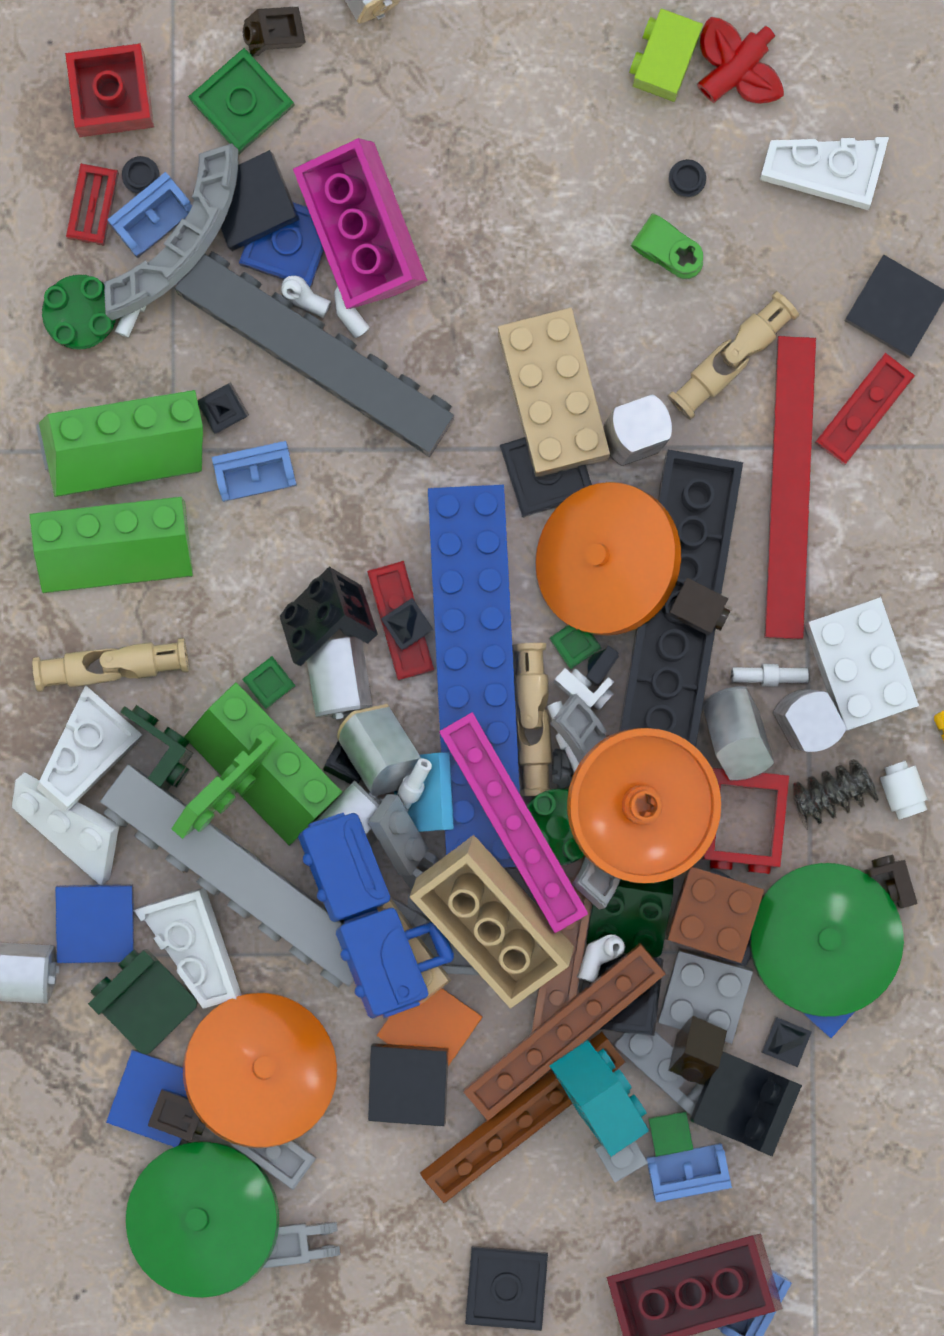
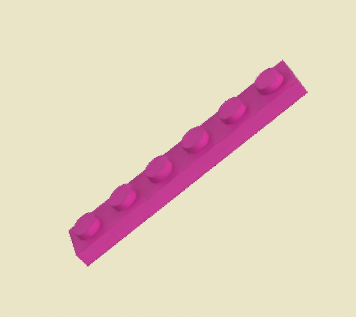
M473 712L440 730V735L554 933L588 915L587 910Z

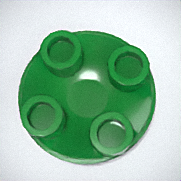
M81 274L72 275L61 279L45 291L42 306L43 323L48 334L60 345L70 349H88L101 343L112 331L116 319L111 320L106 316L104 283L98 278Z
M550 789L535 796L528 803L527 808L560 865H567L581 859L584 854L577 845L569 825L567 814L569 790Z

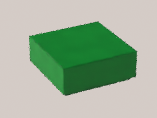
M570 625L549 638L570 670L602 649L593 634L581 631Z
M273 656L242 679L265 709H268L296 687Z
M686 1111L648 1118L656 1157L694 1150Z

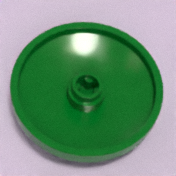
M836 863L807 865L795 869L778 879L761 899L749 938L754 967L766 988L778 1000L792 1009L805 1014L823 1017L853 1013L880 997L891 984L898 971L904 947L901 918L893 900L885 889L864 872Z
M213 1142L182 1144L156 1157L136 1180L126 1209L127 1238L137 1263L158 1285L173 1293L188 1297L205 1298L219 1296L232 1292L248 1283L261 1271L271 1256L279 1230L277 1197L270 1180L262 1168L239 1150Z

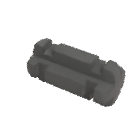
M555 749L552 756V782L557 784L558 789H565L566 786L570 787L574 771L565 749Z

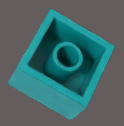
M587 1040L550 1065L578 1114L610 1157L649 1132L641 1118L647 1114L646 1110L634 1094L630 1097L628 1096L631 1093L630 1089H632L630 1083L620 1069L614 1073L612 1072L616 1067L604 1049L597 1052Z

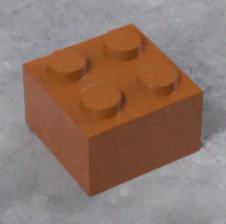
M691 867L686 871L666 940L742 963L764 889Z

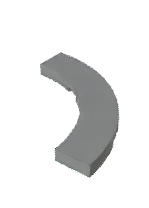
M232 143L199 154L197 181L192 195L194 199L193 205L186 219H181L173 233L164 242L166 247L151 261L147 262L145 260L132 270L104 282L106 316L111 320L129 315L164 295L205 254L225 220L236 186L238 149Z
M577 693L568 698L550 723L569 745L578 763L597 743L606 738L605 732L607 731L603 724ZM585 856L582 867L572 885L600 910L606 908L617 889L620 879L603 872Z

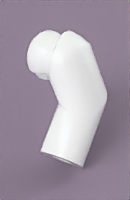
M288 276L282 282L281 292L294 306L325 318L331 304L330 300L314 294L305 280L299 276Z
M337 286L334 291L336 313L352 336L357 338L365 333L369 326L356 308L346 309Z
M610 934L589 943L586 947L577 978L594 982L598 977L602 964L616 959L623 954L625 950L623 940L616 935Z

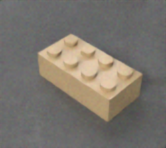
M572 307L498 326V337L535 477H542L561 470L565 471L581 465H590L608 460L610 451Z
M472 835L416 878L409 896L411 900L510 1009L569 967L574 948L572 943L561 931L554 933L537 904L475 835Z

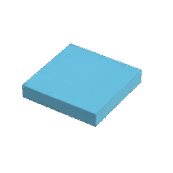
M449 752L421 754V758L430 761L432 768L424 781V791L419 800L412 803L408 814L418 832L453 830Z

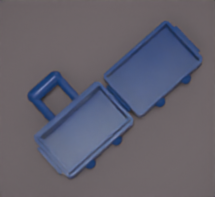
M343 812L308 824L309 828L304 829L298 836L304 851L303 863L311 869L318 887L317 898L324 903L330 920L332 922L344 920L345 924L336 930V936L342 949L340 956L342 960L347 961L356 984L355 995L361 998L367 1015L372 1019L382 1015L383 1018H387L419 1006V1002L427 998L429 994L421 972L443 964H449L454 959V953L449 940L431 921L404 931L398 913L394 908L378 912V907L390 901V894L360 818L356 813L345 815ZM429 933L438 956L417 964L408 940Z

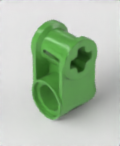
M652 213L631 243V247L640 255L653 263L659 264L681 279L696 277L703 267V251L701 246L656 214ZM689 252L693 253L694 265L686 263L684 267L681 266L678 255L686 256Z

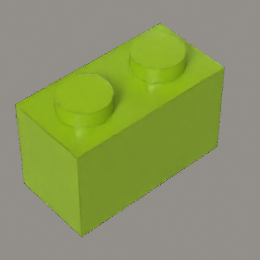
M662 8L657 19L650 17L642 37L648 40L644 54L636 52L629 73L635 75L632 87L675 102L700 37L703 24Z

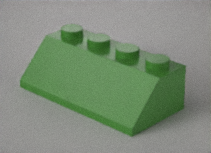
M195 390L50 413L39 422L54 497L202 471L203 424Z
M182 497L29 514L33 552L42 593L193 576L186 504Z
M235 682L207 709L184 738L190 741V744L221 776L242 751L248 753L256 738L265 729L277 738L253 774L257 780L241 797L290 846L304 829L309 828L308 824L315 822L343 791Z

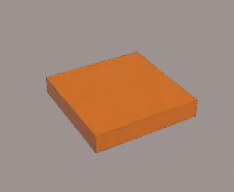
M441 988L419 1006L390 1016L376 1036L387 1044L449 1048V1066L483 1016Z

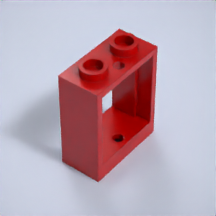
M712 768L720 790L721 785L776 791L770 856L714 851L715 835L710 847L701 859L710 860V868L732 870L733 863L748 864L747 872L770 874L771 867L781 866L789 775L761 773L744 780H729L724 769Z

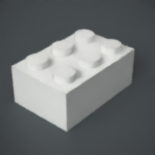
M881 597L810 621L804 625L826 690L847 728L846 731L919 706Z

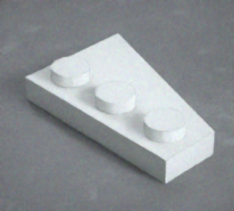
M876 137L875 140L855 141V138H841L840 141L818 142L816 139L771 140L760 180L869 210L889 137Z
M85 685L36 789L61 811L66 813L140 740L142 734Z
M24 772L15 780L12 808L99 885H104L111 877L119 825L79 802H76L64 813L36 789L40 780Z
M206 889L194 890L133 910L140 921L145 920L156 936L153 939L160 949L163 950L165 948L175 962L177 973L203 1009L224 1003L232 998L236 999L237 996L242 995Z

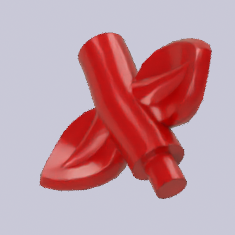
M710 17L703 26L700 35V49L703 57L717 68L697 83L701 93L713 103L735 86L741 97L751 103H769L783 97L784 89L778 74L768 64L759 62L769 51L766 45L775 38L773 31L769 27L764 26L757 34L750 32L742 41L740 34L733 25L723 19Z

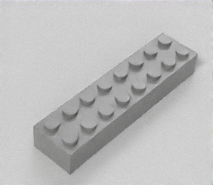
M129 764L125 767L100 801L107 807L104 811L107 817L120 826L126 827L128 824H131L138 830L134 836L152 850H157L159 846L166 850L169 854L165 859L183 873H187L189 869L200 876L196 881L200 886L214 896L218 895L221 891L231 899L227 905L245 919L246 917L249 918L252 914L262 922L258 929L277 942L283 937L293 945L289 952L307 965L312 960L324 968L320 975L339 988L344 983L349 987L354 982L347 961L341 959L342 949L336 936V930L345 924L343 921L332 922L326 908L213 824L209 823L201 832L194 829L182 839L171 828L187 805L167 790L160 788L150 781L148 776L136 767Z

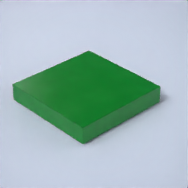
M245 48L240 50L188 96L192 104L229 144L232 143L238 149V155L295 106L291 98Z

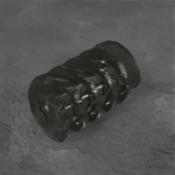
M855 759L849 762V772L842 765L836 766L835 778L829 771H822L821 784L815 777H808L807 790L800 782L793 783L794 804L807 830L809 817H812L818 825L823 824L822 812L824 811L832 819H836V806L840 805L848 814L851 813L850 801L852 800L861 808L865 807L864 795L868 794L875 803L879 800L868 771Z

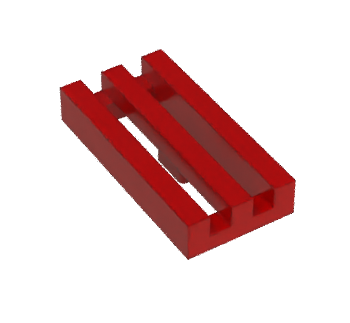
M80 164L66 233L67 239H77L86 243L93 242L97 245H105L109 225L107 219L111 215L119 175L118 170ZM89 173L94 174L84 229L81 232L77 231ZM105 176L108 177L98 231L97 234H92L102 178Z

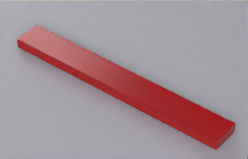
M778 336L764 638L802 640L804 636L816 338Z

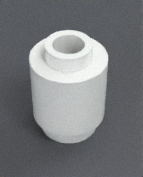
M903 761L884 768L886 776L880 777V781L891 812H896L898 820L926 811L927 807L924 801L928 799L916 765L908 768L907 762Z

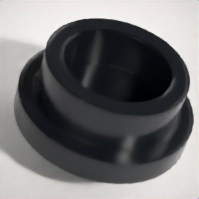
M144 156L130 159L122 170L124 185L135 194H139L160 177L156 163Z
M686 159L677 162L669 173L670 188L681 197L690 198L698 195L706 184L704 168L694 160Z

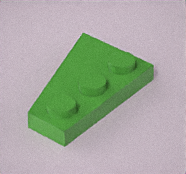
M265 729L256 738L248 753L242 751L221 777L216 776L185 807L171 829L182 839L194 829L201 832L214 818L215 815L213 813L215 811L222 814L235 800L236 793L243 796L257 780L253 774L277 738Z

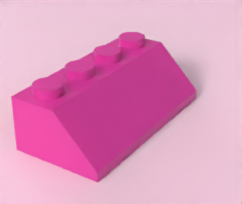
M357 138L293 168L346 309L394 297L428 281L374 142Z

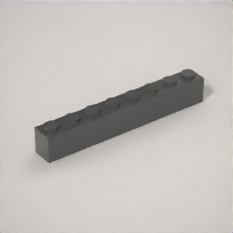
M211 251L209 256L204 254L196 265L178 282L175 290L180 297L428 457L432 455L453 423L454 414L449 412L452 408L449 403L434 394L430 399L418 392L420 385L403 374L399 378L393 376L386 371L388 365L375 355L369 354L367 358L354 350L357 345L344 335L338 333L336 337L331 336L322 330L325 324L313 315L306 313L304 317L291 310L293 303L282 295L274 292L272 297L259 289L262 284L251 275L242 272L241 276H238L228 269L230 263L217 253Z

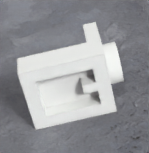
M564 668L554 680V683L569 697L577 693L590 708L594 706L598 711L614 694L609 690L610 686L614 683L611 678L608 677L592 693L588 689L592 683L577 669L570 673Z

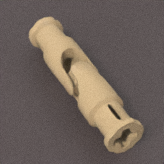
M776 291L772 295L773 300L758 314L753 313L740 325L739 332L733 343L731 339L723 342L690 373L691 378L676 393L670 392L667 395L672 404L685 417L691 420L695 416L694 411L707 398H714L747 366L749 361L747 356L764 350L776 339L775 333L790 319L796 320L799 317L798 311L785 296ZM776 312H780L772 321H768ZM720 353L724 363L736 370L728 375L719 374L713 367L714 358Z
M180 638L177 643L154 646L152 642L134 644L119 650L109 648L65 653L63 658L41 660L39 657H34L32 661L37 691H43L44 687L62 684L76 687L115 681L121 677L137 679L153 677L162 671L181 669L183 673L189 672L188 654L184 638ZM100 659L103 674L89 672V665Z
M520 643L512 645L513 651L517 653L518 675L514 677V687L517 705L520 708L516 721L518 764L522 766L523 789L520 790L521 797L537 796L544 791L552 789L549 784V764L552 763L550 717L547 710H545L549 696L548 675L544 674L543 651L546 650V643ZM543 727L540 741L537 744L531 745L525 736L524 728L538 730Z

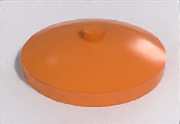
M616 482L590 485L566 498L547 520L539 538L536 552L537 580L543 598L550 609L562 621L576 629L606 636L632 631L652 619L669 599L676 585L681 564L680 538L669 512L650 494L636 487Z
M634 728L606 737L583 757L570 783L567 814L571 832L577 845L587 859L596 867L621 880L634 883H656L684 873L706 853L719 826L721 794L711 765L693 744L668 731L652 728Z
M245 994L220 1004L206 1015L195 1028L184 1054V1087L194 1112L214 1134L228 1142L243 1147H275L302 1136L324 1115L336 1087V1055L325 1028L305 1007L289 998L275 994Z

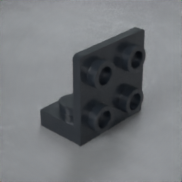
M330 566L319 577L313 579L308 588L294 602L289 603L280 615L292 661L298 666H302L339 629L346 636L351 638L355 636L367 644L378 635L362 585Z
M723 1051L719 1068L705 1082L690 1120L697 1125L741 1142L769 1156H773L802 1085Z

